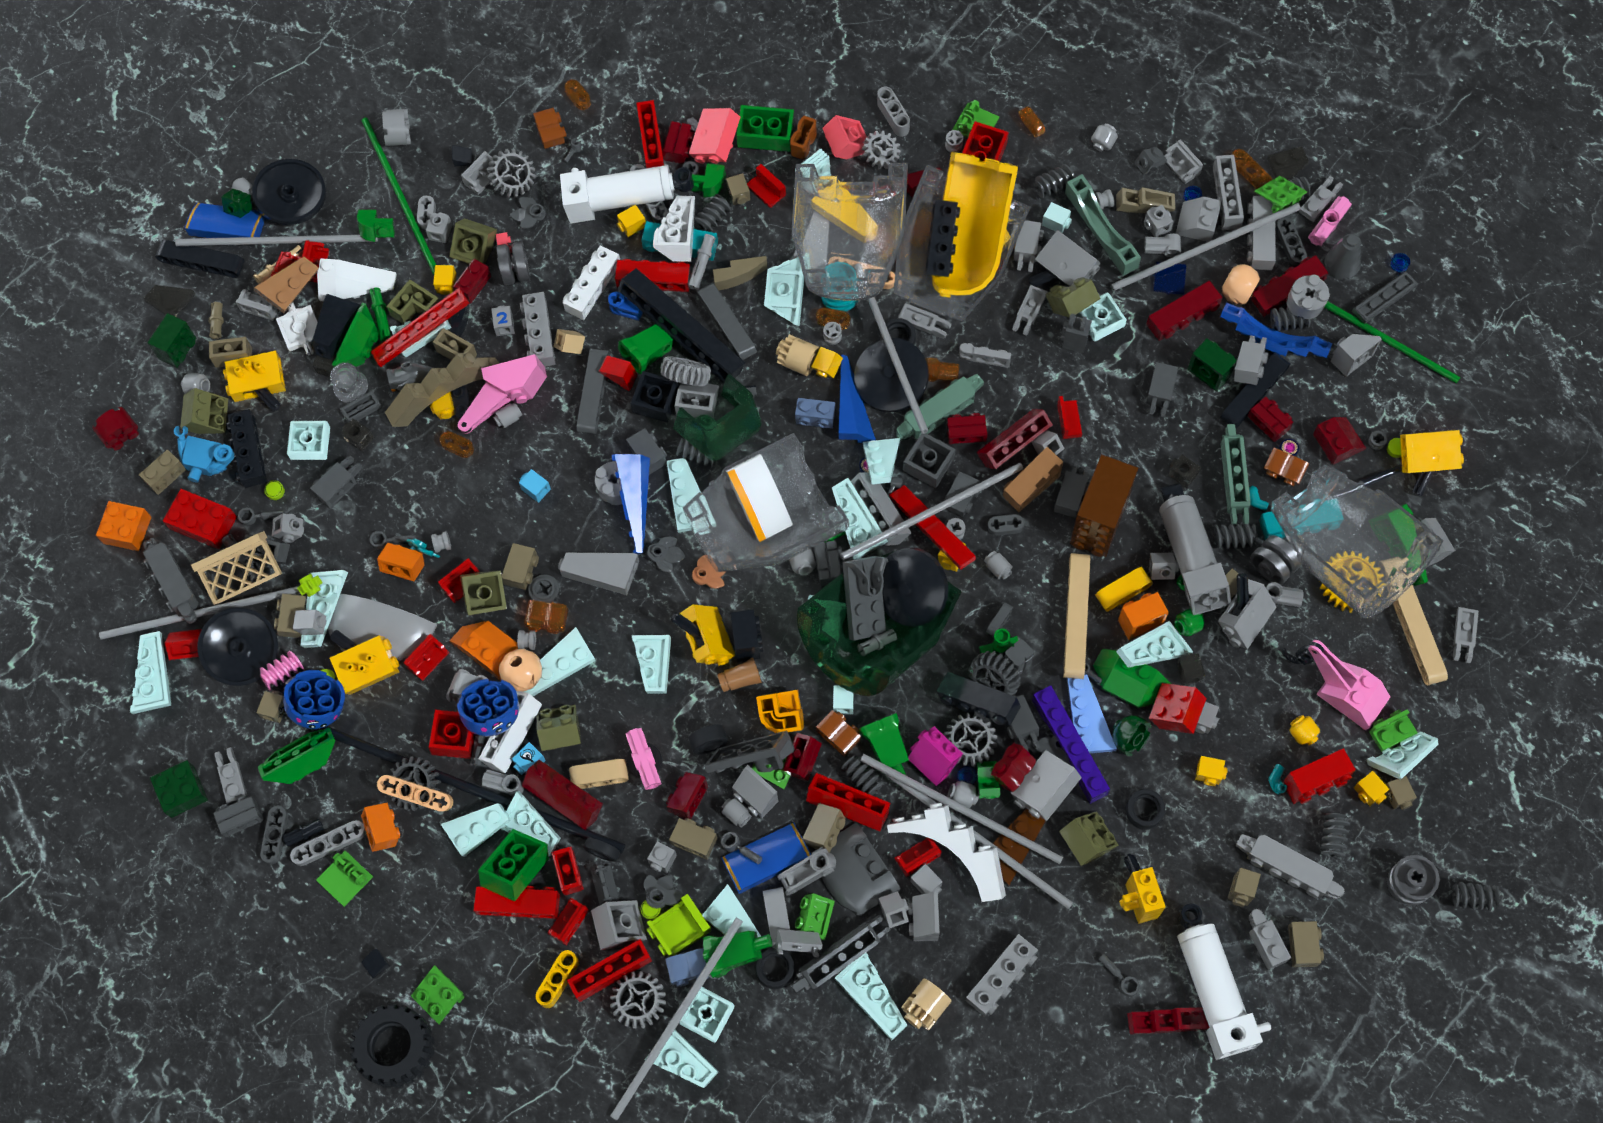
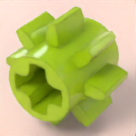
M309 574L299 580L300 586L297 589L301 595L307 594L308 597H311L321 591L319 585L323 582L318 575L313 577L312 574Z

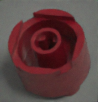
M118 407L120 410L117 411L114 409L106 411L95 421L97 423L96 427H92L105 447L113 448L114 451L121 449L126 440H132L139 435L137 431L138 425L123 407Z

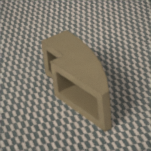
M1142 187L1139 191L1121 188L1116 194V211L1146 213L1150 208L1163 205L1165 210L1169 212L1175 211L1174 193Z
M767 257L730 261L731 267L713 269L716 288L718 291L729 289L758 276L767 269Z

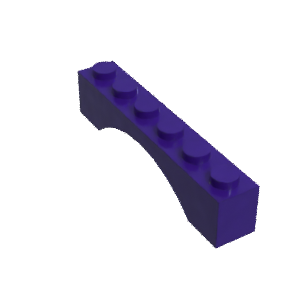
M1052 686L1033 694L1032 702L1040 717L1055 735L1071 766L1081 776L1079 785L1089 803L1091 804L1107 796L1110 788Z

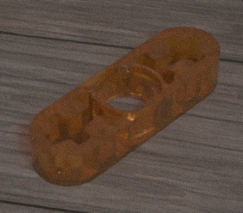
M1236 149L1232 152V155L1235 157L1236 170L1256 189L1265 185V183L1261 184L1260 182L1266 181L1268 183L1272 181V177L1246 151ZM1252 167L1256 170V173L1250 174L1246 169Z

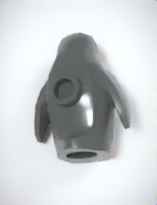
M407 361L396 369H386L391 391L394 392L396 389L401 391L407 383H421L433 367Z

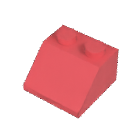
M836 115L822 128L825 138L831 147V152L835 157L847 160L862 155L865 152L862 150V146L867 136L860 121Z

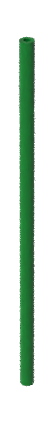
M363 118L361 121L434 275L436 262L368 118Z
M1327 301L1324 308L1369 334L1380 336L1382 338L1381 341L1456 384L1461 378L1371 325L1363 324L1357 317Z

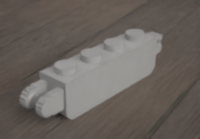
M1242 834L1236 843V847L1248 855L1247 859L1251 860L1250 863L1259 868L1264 867L1269 870L1271 875L1288 880V884L1293 887L1305 889L1306 893L1314 898H1322L1325 895L1332 898V900H1338L1345 892L1342 886L1332 881L1334 875L1330 869L1266 835L1255 839Z

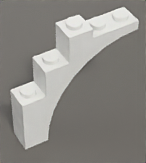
M942 803L930 804V808L924 810L925 817L924 814L913 815L912 819L905 820L904 817L892 819L893 822L887 825L888 833L907 832L920 834L949 848L970 871L978 887L982 902L999 900L1006 896L997 847L991 848L990 845L979 846L977 850L973 826L966 827V824L954 825L953 829L949 805L942 806Z

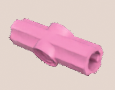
M1338 196L1331 207L1325 211L1322 219L1308 236L1312 244L1316 246L1323 245L1352 204L1349 202V199L1344 196Z
M642 728L630 730L626 733V737L632 751L631 756L635 767L640 773L645 790L654 789L661 785V781L655 767L656 763L651 749L647 745Z

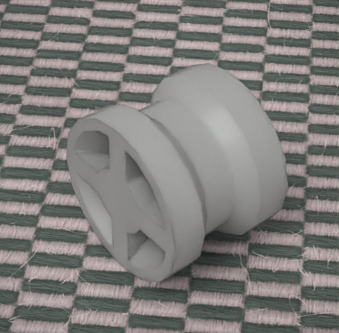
M952 130L947 133L945 147L948 152H959L963 148V134L960 131Z
M1110 189L1105 190L1103 193H1095V197L1102 210L1104 207L1108 206L1110 208L1114 206V198Z
M836 322L827 323L823 329L824 341L829 345H836L842 338L841 326Z
M959 518L950 519L946 527L961 540L965 534V523Z
M447 531L442 532L441 535H431L436 553L443 549L451 550Z
M519 630L517 639L518 649L529 648L530 650H535L536 631L525 632L524 630Z

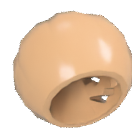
M1246 264L1237 265L1232 268L1222 286V294L1226 300L1234 305L1246 304L1260 280L1258 272Z
M516 649L509 652L499 664L501 680L510 683L518 692L533 688L542 677L540 658L534 652L526 649Z

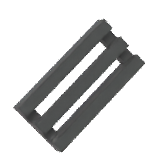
M370 391L340 408V411L348 424L352 425L382 408V405L373 391ZM373 398V399L370 400L369 402H367V403H365V404H362V403L366 402L367 400ZM357 407L355 410L349 412L348 414L346 413V412L352 410L353 408Z

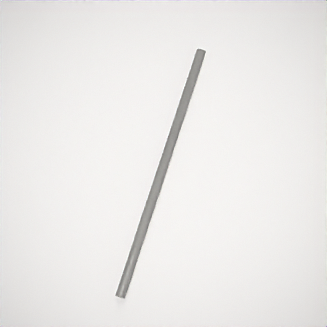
M1296 203L1111 284L1112 289L1115 291L1297 212L1301 210L1299 203Z
M360 235L175 239L176 246L292 244L305 243L306 240L321 243L372 241H367Z
M860 264L856 265L855 270L922 434L928 432V428L863 267Z
M1018 463L840 554L841 558L846 560L1023 470V465Z
M292 587L194 610L196 617L219 613L230 608H240L282 598V594L296 595L300 594L297 587ZM176 614L99 632V637L101 640L184 621L185 619L183 616L179 617Z
M863 754L860 761L944 805H949L950 808L1058 864L1061 863L1063 857L866 754Z
M887 775V777L928 807H930V804L936 803L927 795ZM950 813L953 825L965 824ZM973 830L975 841L981 846L990 845L991 848L997 847ZM997 847L1000 860L1067 909L1072 906V901Z
M736 917L615 1107L610 1115L613 1119H619L743 923L739 918Z

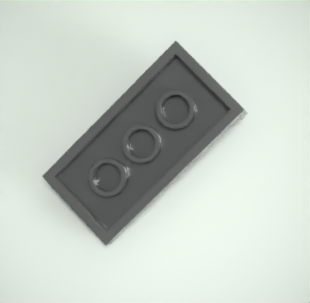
M872 556L843 562L849 640H859L886 632L882 593L883 573L886 562H888L886 557Z
M786 730L717 748L704 767L707 773L714 771L719 773L726 768L732 767L735 769L745 763L754 762L757 771L771 772L783 768L782 760L794 751V746Z

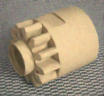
M789 334L788 338L782 339L777 347V363L808 376L813 370L811 366L820 347Z
M923 979L901 1008L906 1013L904 1018L917 1029H920L922 1026L930 1030L952 1001L935 984L927 979Z

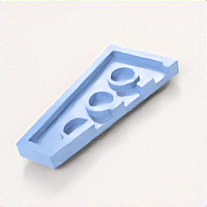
M1084 675V679L1067 678L1072 723L1089 753L1116 751L1117 748L1088 676Z

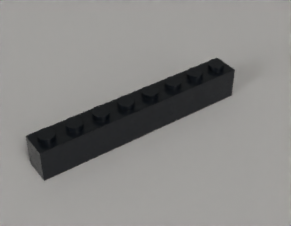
M637 268L621 279L618 291L698 361L708 366L711 372L726 385L741 373L745 362Z

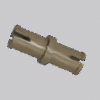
M220 302L211 303L209 336L212 339L222 337L221 329L224 318L222 317L223 304Z

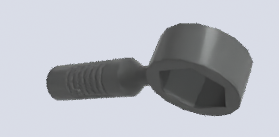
M246 507L239 511L238 519L243 525L249 526L254 524L256 518L274 519L283 513L285 514L283 510L255 514L253 509ZM245 513L253 514L250 520L245 521L242 520Z
M375 531L370 536V543L373 548L380 550L388 542L408 543L407 539L413 540V538H417L416 535L387 538L384 532ZM376 536H383L385 538L381 544L373 543Z
M728 832L722 836L721 845L726 851L733 852L739 849L741 854L753 862L761 863L762 857L745 846L741 847L740 839L734 832ZM733 837L735 843L727 846L726 840Z
M1103 954L1098 960L1114 976L1122 981L1120 985L1122 993L1129 997L1136 995L1140 988L1138 980L1131 976L1124 978L1120 970ZM1132 980L1136 985V989L1134 992L1128 993L1124 988V983Z

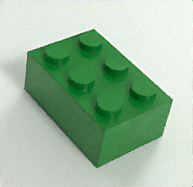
M741 105L736 135L737 147L791 151L790 140L793 135L795 122L794 109Z
M512 829L478 870L481 887L516 901L549 860L547 843Z

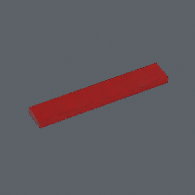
M460 288L456 289L373 349L371 353L377 364L382 367L470 304L464 292Z
M905 485L890 494V499L909 518L928 509ZM935 515L915 524L960 570L976 560V556Z

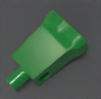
M655 324L632 337L620 340L618 350L624 360L631 362L635 371L638 374H642V371H645L649 365L672 350L673 339L661 327Z
M897 713L861 727L859 730L862 736L870 743L877 760L906 775L902 764L908 762L909 759L898 729L899 719Z
M755 931L736 933L710 973L712 978H720L734 968L762 959L761 949L772 947L771 936L767 934L758 937ZM705 936L703 938V958L706 964L724 936Z

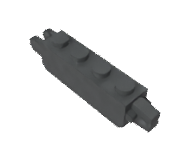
M154 538L143 542L145 548L143 554L146 558L144 563L149 571L152 569L154 572L151 576L156 584H160L161 587L158 589L163 598L167 597L169 600L166 602L171 612L175 611L179 617L183 616L189 624L196 622L197 617L193 609L197 608L199 602L173 554L168 550L166 544H158Z
M882 915L876 916L868 923L863 922L820 953L819 958L815 957L799 968V972L796 974L798 978L789 984L793 991L797 993L803 988L808 990L819 987L880 942V938L891 930L888 925L882 927L877 932H874L872 929L883 920Z

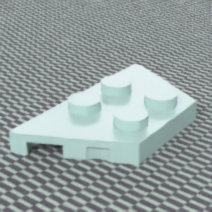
M805 254L799 255V257L793 260L785 261L779 266H773L767 271L764 306L796 326H800L807 256Z

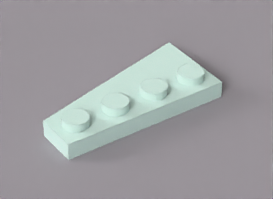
M686 459L668 460L667 467L678 533L715 527V522Z
M849 478L832 487L850 548L882 533ZM887 539L854 555L853 559H861L887 543Z
M345 570L311 573L313 577L318 575L323 583L319 585L321 591L311 597L307 596L305 610H317L326 615V626L324 634L302 635L300 646L304 648L322 646L348 574Z
M1170 621L1116 651L1128 668L1185 657L1193 653L1192 649Z
M576 627L540 660L542 677L533 688L523 692L535 696L595 661L594 656Z
M157 631L140 635L137 656L138 667L135 671L136 682L132 694L133 704L130 708L132 714L171 706L162 633Z
M867 953L849 964L835 977L836 982L891 1041L907 1027V1023L889 995L885 984L880 979Z

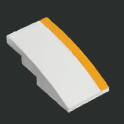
M761 454L726 471L738 502L742 505L746 518L751 524L756 539L759 542L793 525Z

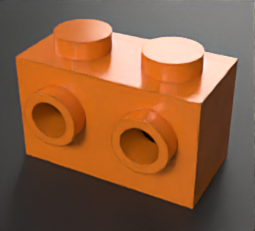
M391 543L386 544L377 558L380 572L411 581L416 580L425 566L422 552Z
M388 802L364 807L361 818L372 852L395 847L398 839H400V831L394 825V812L392 809H389Z

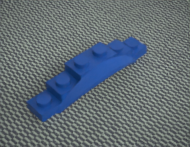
M1226 303L1220 316L1228 322L1237 323L1235 330L1241 334L1255 336V343L1260 344L1262 337L1267 338L1265 349L1285 357L1288 351L1293 352L1297 356L1304 357L1310 351L1316 356L1327 358L1332 343L1322 340L1317 336H1294L1271 329L1254 319L1244 308Z

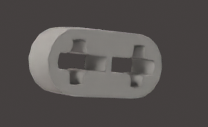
M428 195L422 196L419 199L417 210L418 224L425 230L429 222L427 220L426 223H423L425 216L430 219L432 212H436L434 199ZM429 202L430 204H428V208L425 209L424 205H426V203Z

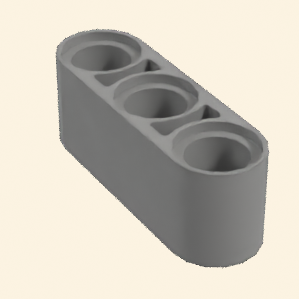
M886 86L881 87L877 92V105L894 133L900 137L906 136L910 130L908 114L893 90Z
M783 887L763 891L772 948H775L778 929L790 930Z

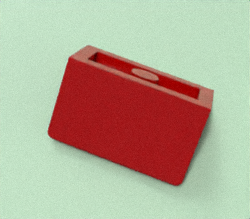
M762 164L757 166L756 176L747 185L757 197L771 208L786 196V187Z
M1059 396L1057 408L1063 439L1082 437L1077 401H1064L1063 396Z
M202 629L169 633L165 641L169 660L199 657L197 649L198 638Z

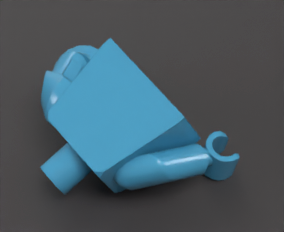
M179 426L174 428V434L179 436L177 445L180 461L186 470L190 471L188 480L197 483L201 474L212 476L222 473L234 459V452L230 446L192 436L185 438V435L188 433L186 426L182 428L183 433H180Z

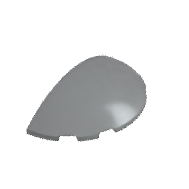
M340 594L328 626V631L331 636L332 632L339 630L357 645L379 635L385 637V639L388 638L392 645V649H390L392 655L401 661L408 658L429 634L433 635L437 624L381 602Z

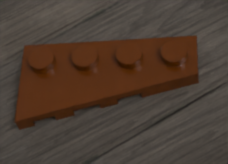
M1026 809L1008 829L1034 842L1046 821L1041 817L1036 819ZM1002 834L993 842L995 846L1020 864H1022L1030 850ZM999 859L1003 882L1009 887L1017 871Z

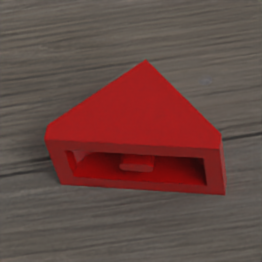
M608 355L598 371L628 391L631 390L638 375L631 362Z

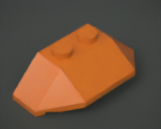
M489 621L462 626L450 640V643L500 681L499 664L506 654L518 649L516 641Z

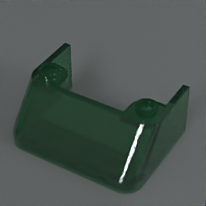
M730 374L727 375L721 396L735 407L733 410L716 421L709 415H700L694 418L681 407L678 410L673 427L674 430L708 459L714 461L720 460L759 432L762 425L752 393Z

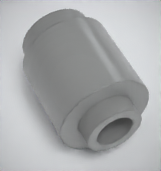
M243 177L236 179L232 184V189L250 194L251 203L254 202L252 195L253 185Z
M509 403L494 412L496 416L493 419L498 427L506 428L518 421L522 413L516 403Z
M993 551L984 559L986 567L998 579H1006L1011 575L1013 566L1001 553Z
M729 798L722 805V814L735 826L738 825L742 828L752 817L749 814V810L736 798L732 800Z

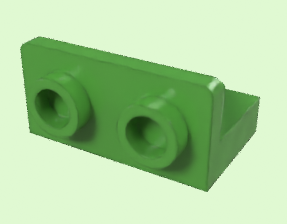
M1408 709L1403 712L1397 710L1389 715L1391 718L1385 721L1381 718L1372 724L1373 727L1369 733L1381 752L1418 733L1407 716L1410 713Z
M814 893L805 895L800 903V916L795 922L796 931L818 932L821 941H825L834 900Z

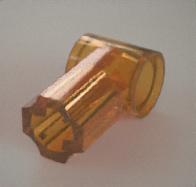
M925 358L929 368V382H934L938 379H958L959 364L940 362L936 358Z

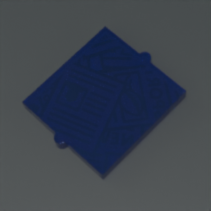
M1175 264L1155 273L1153 291L1165 292L1168 295L1170 293L1184 294L1186 264Z

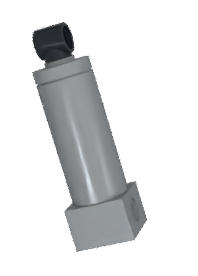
M1180 483L1161 488L1164 503L1160 506L1159 512L1183 577L1185 594L1192 614L1198 615L1229 606L1231 603L1229 584L1222 564L1217 563L1195 500L1189 495H1184Z

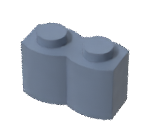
M704 948L665 959L672 985L676 984L677 987L688 985L689 980H697L706 965L703 958Z

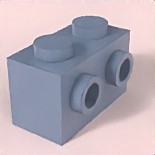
M798 398L795 412L796 424L833 429L835 402Z

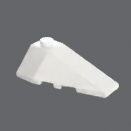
M676 196L667 216L663 217L661 226L654 232L653 247L672 261L691 262L695 196Z
M320 259L317 273L319 301H324L326 294L342 299L351 297L355 299L360 298V295L370 294V289H373L374 292V288H380L381 293L394 290L397 274L396 272L342 260Z

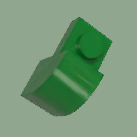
M707 163L705 176L692 174L694 180L692 191H703L705 198L718 194L725 182V165Z
M358 210L359 234L363 239L375 242L376 237L395 236L393 218H378L377 210Z
M983 761L982 764L976 762L979 798H999V783L991 775L997 761Z

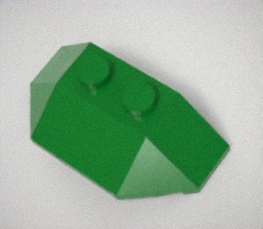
M362 302L332 363L333 368L338 374L364 364L366 358H369L371 355V348L374 342H377L379 338V332L366 303Z
M1102 649L1093 664L1097 676L1102 679L1100 683L1102 689L1137 708L1154 705L1161 684H1171L1157 669L1147 664L1128 668L1115 650Z
M325 728L324 730L312 731L275 751L264 763L258 766L263 781L292 784L326 765L335 743L331 729Z

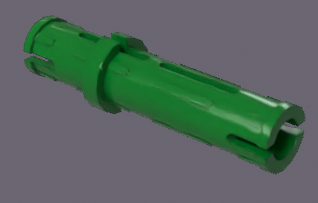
M374 288V292L373 289H370L371 308L375 313L380 340L386 341L387 337H391L385 312L386 304L383 302L380 288Z

